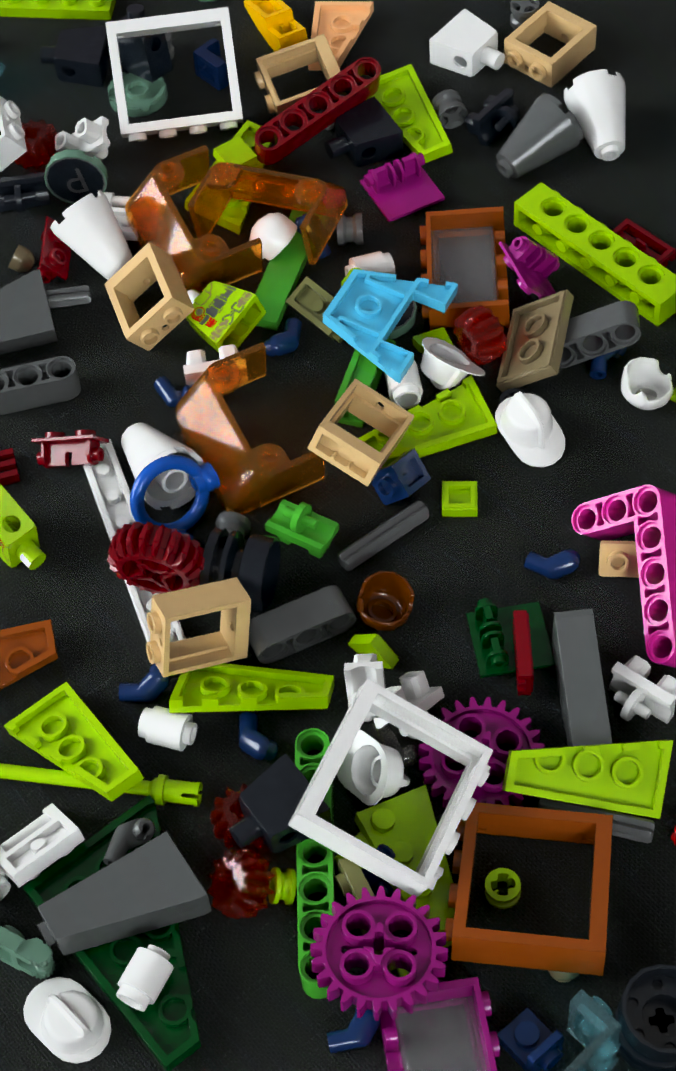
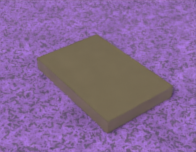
M568 289L513 309L496 387L502 393L508 389L519 388L559 373L574 296Z

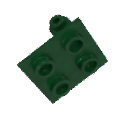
M483 598L477 602L478 606L475 608V612L466 613L480 678L516 672L512 630L513 611L527 610V613H529L533 669L555 666L539 602L497 608V605L490 598Z

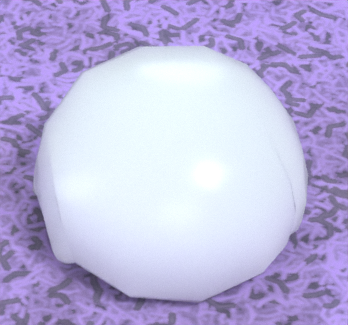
M279 212L268 213L258 219L252 227L249 246L261 259L272 260L289 244L297 231V225L284 214Z
M638 357L631 359L624 367L622 373L621 392L631 405L641 410L652 411L666 405L672 397L674 391L671 381L672 377L670 373L665 375L661 372L659 361L654 358Z

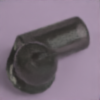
M375 723L372 725V732L379 743L399 751L402 756L404 769H407L409 765H416L419 758L415 747L408 744L401 748L390 723L379 729H376Z

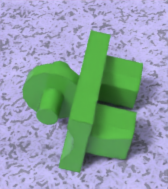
M283 499L276 513L266 522L265 531L276 535L283 543L288 545L294 543L307 549L310 555L322 558L339 531V523L312 512V506L308 503L301 502L299 505Z

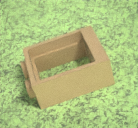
M548 1L504 39V63L552 88L595 50L597 25ZM543 33L566 44L552 57L529 46Z
M322 34L256 58L258 71L254 72V77L259 90L264 88L267 95L264 96V100L269 113L275 112L277 116L316 88L280 101L271 78L319 62L326 80H329L340 72V68L325 35ZM343 91L336 93L338 95H347V93Z
M150 242L104 284L126 340L147 351H150L195 310L172 255ZM158 281L164 297L140 319L134 301L152 284Z
M354 379L319 424L307 449L368 487L404 437L415 416L359 380ZM347 411L389 437V440L380 452L337 425Z
M230 578L152 596L151 612L147 613V624L151 634L150 641L146 643V653L149 662L156 664L163 678L247 658L251 598L238 578ZM221 611L220 631L170 642L171 622Z

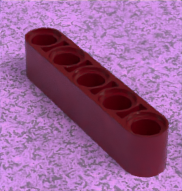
M362 57L261 126L255 134L254 151L257 155V160L266 165L277 163L334 123L338 116L374 95L378 91L381 66L379 62L372 57ZM362 75H369V76H371L372 78H370V79H365V78H362L361 76H362ZM343 91L346 92L348 95L340 96L336 93ZM319 108L322 109L324 112L315 113L312 111V109ZM290 125L298 126L300 129L290 130L287 127ZM270 142L275 146L267 148L262 144Z

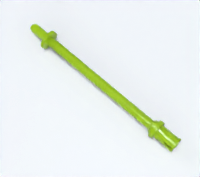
M0 763V779L91 789L64 770ZM159 774L152 781H140L125 793L143 796L150 795L155 801V805L164 806L166 802L199 807L202 799V794L199 791L203 790V784L198 781L169 779L168 775Z

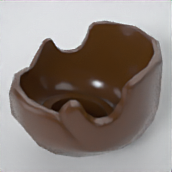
M378 571L368 576L361 586L357 599L359 617L366 625L376 630L394 631L406 623L412 612L415 598L414 590L407 578L394 571Z

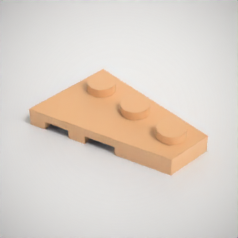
M315 1L311 38L322 34L325 35L339 68L374 12V1ZM319 62L308 65L309 71H322Z

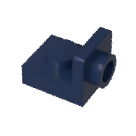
M212 38L193 51L195 73L198 77L221 91L228 86L227 64L220 55L219 41Z
M413 448L404 452L386 467L381 468L371 483L382 503L388 505L409 497L427 483L431 477L417 451Z
M528 1007L497 1034L499 1044L525 1071H540L541 1069L549 1071L563 1056L561 1051L563 1050L564 1035L559 1030L552 1033Z

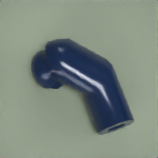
M573 549L563 550L548 558L531 551L525 560L524 568L549 579L557 580L577 570L581 558L578 552Z
M153 664L140 683H120L119 701L152 702L168 687L170 677L163 678L156 664Z
M252 712L240 714L239 746L241 750L257 760H273L278 753V744L276 741L269 740L267 736L258 732V715Z
M356 1007V1013L347 1029L326 1032L330 1054L367 1046L380 1025V1019L375 1021L373 1012L369 1009L365 1011L361 1018H357Z

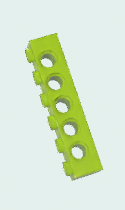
M542 182L514 202V225L620 301L624 300L634 303L638 307L639 314L659 327L676 313V274L659 264L655 258L646 255L636 248L629 240L617 235L604 223L585 213L581 207L575 206L562 197L559 192L552 190Z

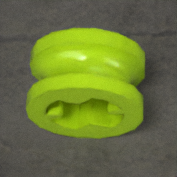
M273 867L268 882L269 902L277 904L279 900H283L286 905H292L297 888L295 869L288 868L286 872H281L279 867Z
M509 868L494 869L485 879L486 900L492 906L500 909L514 906L520 899L521 894L519 876ZM500 881H506L507 887L511 885L514 887L509 888L508 895L505 896L499 895L498 889L495 891L492 889L497 888Z

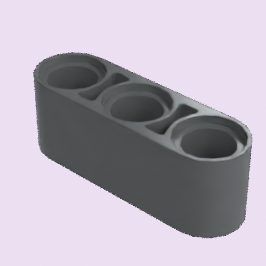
M623 300L570 318L560 369L635 344L641 336L638 307L630 301Z
M58 356L0 369V415L68 401L77 397L81 392V382L76 364L73 359L67 356Z
M336 585L327 586L252 618L249 627V643L259 662L270 664L347 631L356 622V616L341 589Z

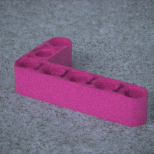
M649 484L578 505L572 514L571 523L573 529L581 535L602 541L635 533L646 653L652 662L676 668V494Z

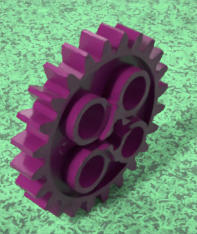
M470 697L469 707L466 708L456 700L455 712L453 713L444 707L441 708V719L443 722L462 733L468 730L477 732L479 735L473 737V739L493 750L487 763L491 767L488 777H498L502 782L495 785L485 782L482 787L476 786L472 798L476 799V802L510 805V802H512L516 806L523 807L524 797L522 794L502 790L509 751H503L498 746L506 743L516 748L514 750L545 748V744L537 743L540 739V730L529 731L532 719L528 717L519 720V707H516L509 713L505 711V700H502L497 708L492 707L490 697H486L483 706H478L475 698ZM426 743L419 744L418 755L422 757L419 759V770L426 771L423 773V784H433L431 787L432 797L444 794L442 806L446 808L464 769L459 771L451 770L447 766L451 763L459 762Z
M379 886L376 896H371L367 888L363 887L361 899L356 900L348 892L346 893L345 907L334 901L332 902L333 916L321 914V926L323 928L313 929V938L316 942L310 944L311 956L315 957L311 960L312 972L319 973L317 975V985L319 988L329 986L327 989V999L329 1001L341 996V1011H346L353 1004L357 1006V1018H361L365 1011L369 1009L372 1010L375 1021H379L382 1010H388L391 1018L395 1020L397 1019L398 1007L402 1006L409 1014H412L414 999L426 1005L428 1003L427 990L434 992L439 990V980L437 977H445L446 965L442 962L448 961V948L443 947L446 945V932H437L440 929L439 917L428 919L430 916V906L428 904L416 909V896L414 894L404 902L401 900V890L398 888L391 897H387L383 886ZM360 928L368 933L363 936H354L350 931ZM396 930H405L410 935L399 938L392 935V933ZM375 950H383V954L377 955ZM413 951L417 953L415 956L411 954ZM353 967H361L367 970L366 973L358 976L347 972ZM401 968L407 970L409 974L404 977H396L390 974V972Z

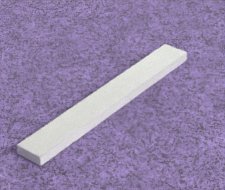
M109 439V443L100 444L104 451L103 461H99L97 465H84L83 468L111 542L117 529H121L124 524L132 525L136 521L130 509L131 492L111 439ZM124 580L145 639L149 642L151 633L147 624V613L151 612L153 595L146 590L140 591L137 586L128 585L127 580ZM179 620L171 622L170 642L186 639Z

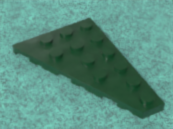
M150 795L145 797L26 884L23 889L34 905L38 907L108 866L103 862V858L114 831L119 825L137 818H149L155 825V833L151 840L161 835L153 798ZM140 846L128 850L127 854L139 848ZM178 923L73 953L166 1071H171L201 1047ZM151 944L163 949L171 956L169 962L173 965L174 969L153 1005L149 1004L147 1009L142 1012L126 1005L117 998L116 993L120 988L117 983L137 948L143 947L147 949Z

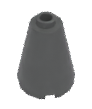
M546 93L536 98L496 155L498 161L496 166L503 176L507 178L511 176L517 179L572 150L581 143L580 140L583 139L581 126L570 110L565 114L558 107L562 104L559 99Z

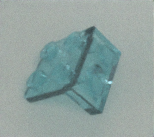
M582 989L570 1000L567 1031L585 1049L564 1071H611L618 1062L616 1055L621 1045L619 1043L621 1024L612 1017L613 1013L610 1007L598 996L591 998Z

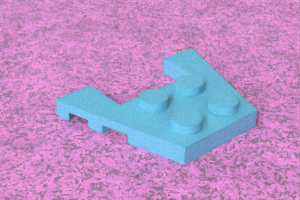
M353 269L323 313V323L394 381L400 383L414 362V353L386 342V340L412 301L445 313L458 292V284L446 281L445 286L429 284V279L418 277L415 281L396 279V274Z

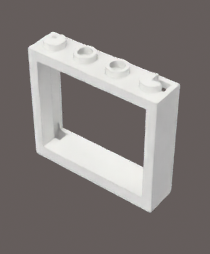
M228 7L105 22L120 133L123 138H128L129 142H140L147 140V135L159 134V138H171L177 136V131L189 130L190 134H202L208 132L207 127L219 126L221 131L238 128V123H244ZM222 26L233 111L129 124L118 39Z
M367 679L357 691L288 826L406 893L414 894L417 898L425 890H433L437 880L442 876L444 868L439 866L444 854L450 855L458 843L460 833L456 832L460 820L466 821L474 809L477 800L472 798L476 786L482 787L490 774L489 770L491 767L487 763L493 750ZM368 712L375 714L466 766L416 871L316 815Z

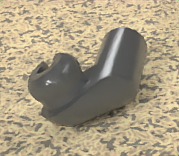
M137 818L119 825L114 831L103 862L109 865L127 855L128 850L150 841L155 833L154 823L149 818Z

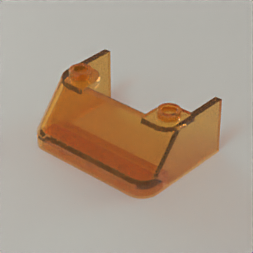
M206 145L158 163L125 205L126 219L141 247L143 248L150 242L171 254L186 290L195 289L200 293L212 281L230 285L262 272V242L260 238L232 249L228 248L220 236L214 234H206L194 239L170 197L172 194L210 180L209 149Z
M220 162L208 170L187 206L198 240L202 243L206 242L231 198L308 212L300 225V231L308 262L315 265L346 210L348 200L346 191L342 186L328 181L229 162Z
M263 342L212 363L179 400L175 410L177 423L191 449L195 450L202 457L204 463L209 462L218 474L221 486L215 489L214 492L222 507L226 511L246 514L325 479V460L312 451L290 461L283 448L276 444L267 443L251 449L223 398L224 395L233 392L237 388L266 376V347Z

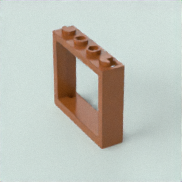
M476 802L467 820L461 819L457 827V832L460 833L458 841H462L463 846L462 850L454 849L452 874H458L459 879L458 883H450L448 908H455L454 918L446 917L445 922L446 941H452L451 960L603 976L607 942L613 815ZM477 833L594 844L588 939L467 927Z

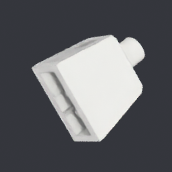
M465 8L429 39L431 64L468 77L475 76L485 66L499 70L505 60V54L498 51L497 31Z

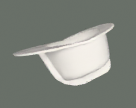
M423 338L421 344L424 348V354L420 368L437 389L445 390L455 387L468 374L485 376V371L473 363L454 345L438 338Z
M519 391L499 404L495 412L497 428L514 454L523 463L531 467L544 468L554 465L561 459L565 450V437L562 429L551 414L550 407L543 398L532 393H522Z
M359 729L337 772V776L346 789L366 805L372 806L376 805L382 798L395 795L400 787L408 786L410 779L404 774V764L399 751L379 743L365 731Z
M55 977L46 979L35 986L27 996L23 1008L24 1020L27 1026L62 1061L75 1064L88 1062L100 1055L108 1045L112 1031L110 1017L104 1007L81 984L70 978Z

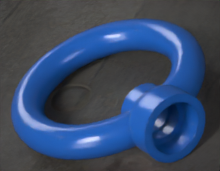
M179 455L158 458L148 464L133 483L130 493V509L136 522L142 524L151 522L158 526L164 524L167 528L186 529L188 531L203 516L209 502L210 492L221 486L220 479L209 462L199 465L194 460ZM173 469L182 470L189 475V481L196 492L192 507L177 521L159 523L153 520L147 514L144 504L145 493L149 484L162 472Z

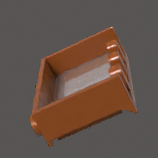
M503 206L425 212L426 225L420 226L421 245H426V249H420L421 269H427V273L421 274V278L429 279V284L445 286L446 281L458 284V292L445 313L422 304L423 319L429 318L430 331L441 327L501 324L509 328L507 264L503 260L505 253L499 245L500 241L505 243Z

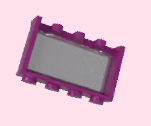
M478 977L439 982V990L437 992L427 990L428 1003L426 1005L414 999L413 1013L409 1014L402 1006L398 1007L397 1019L395 1020L391 1018L388 1010H382L380 1030L388 1071H497L495 1058L500 1057L499 1039L496 1031L489 1032L486 1017L492 1016L491 1001L488 991H481Z

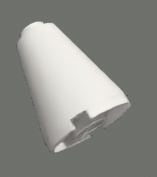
M599 69L586 72L573 79L574 85L569 90L567 87L564 90V101L567 108L580 124L583 136L595 157L604 161H612L617 159L625 150L626 85L620 73L616 72L617 76L608 74L607 69Z
M98 190L97 198L90 193L75 202L62 213L65 219L60 224L55 220L50 227L61 241L107 280L133 258L108 198L102 190Z
M135 423L128 427L122 435L121 446L135 479L148 464L164 456L179 455L188 457L199 465L204 464L202 457L195 450L146 423ZM173 469L162 472L151 481L146 490L144 500L156 510H162L160 507L168 506L171 509H176L191 501L196 492L189 481V475L182 470Z

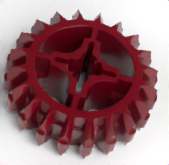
M134 522L132 525L124 524L121 529H117L109 546L107 562L110 564V569L117 573L116 576L119 579L127 580L128 585L137 586L140 591L146 590L151 592L152 595L155 593L162 594L200 585V573L204 570L205 558H203L205 549L200 547V543L197 540H190L189 534H181L177 532L176 528L170 529L165 527L164 524L158 526L151 522L146 524Z

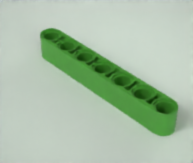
M318 728L303 730L295 740V765L309 783L330 745L327 734ZM311 750L321 751L319 754L313 756L306 754ZM332 782L323 800L330 808L332 825H334ZM309 838L296 844L298 969L304 992L313 999L327 998L329 986L319 988L317 979L309 977V974L312 972L311 960L315 958L311 956L310 944L316 941L308 936L313 932L314 928H323L320 918L322 913L333 916L332 902H336V882L334 879L335 852ZM316 855L324 857V860H322L319 863H310L307 861L309 858ZM316 892L326 894V896L319 901H311L307 899L311 894Z

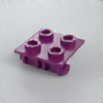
M412 152L410 155L401 158V162L399 159L393 160V166L390 162H387L381 167L370 169L368 174L364 175V179L360 180L361 185L388 222L445 200L444 195L422 168L425 165V158L422 153L416 154Z
M526 236L516 237L510 246L502 241L499 242L500 247L505 253L503 257L504 262L511 270L516 272L519 277L516 280L517 284L526 294L534 293L539 299L556 293L547 278L560 267L559 258L556 254L548 251Z

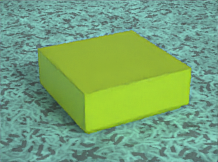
M240 136L229 140L213 150L215 159L231 176L257 163V155Z
M442 481V517H478L477 481Z

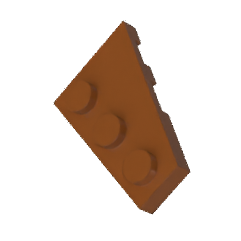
M51 619L0 630V690L59 658Z

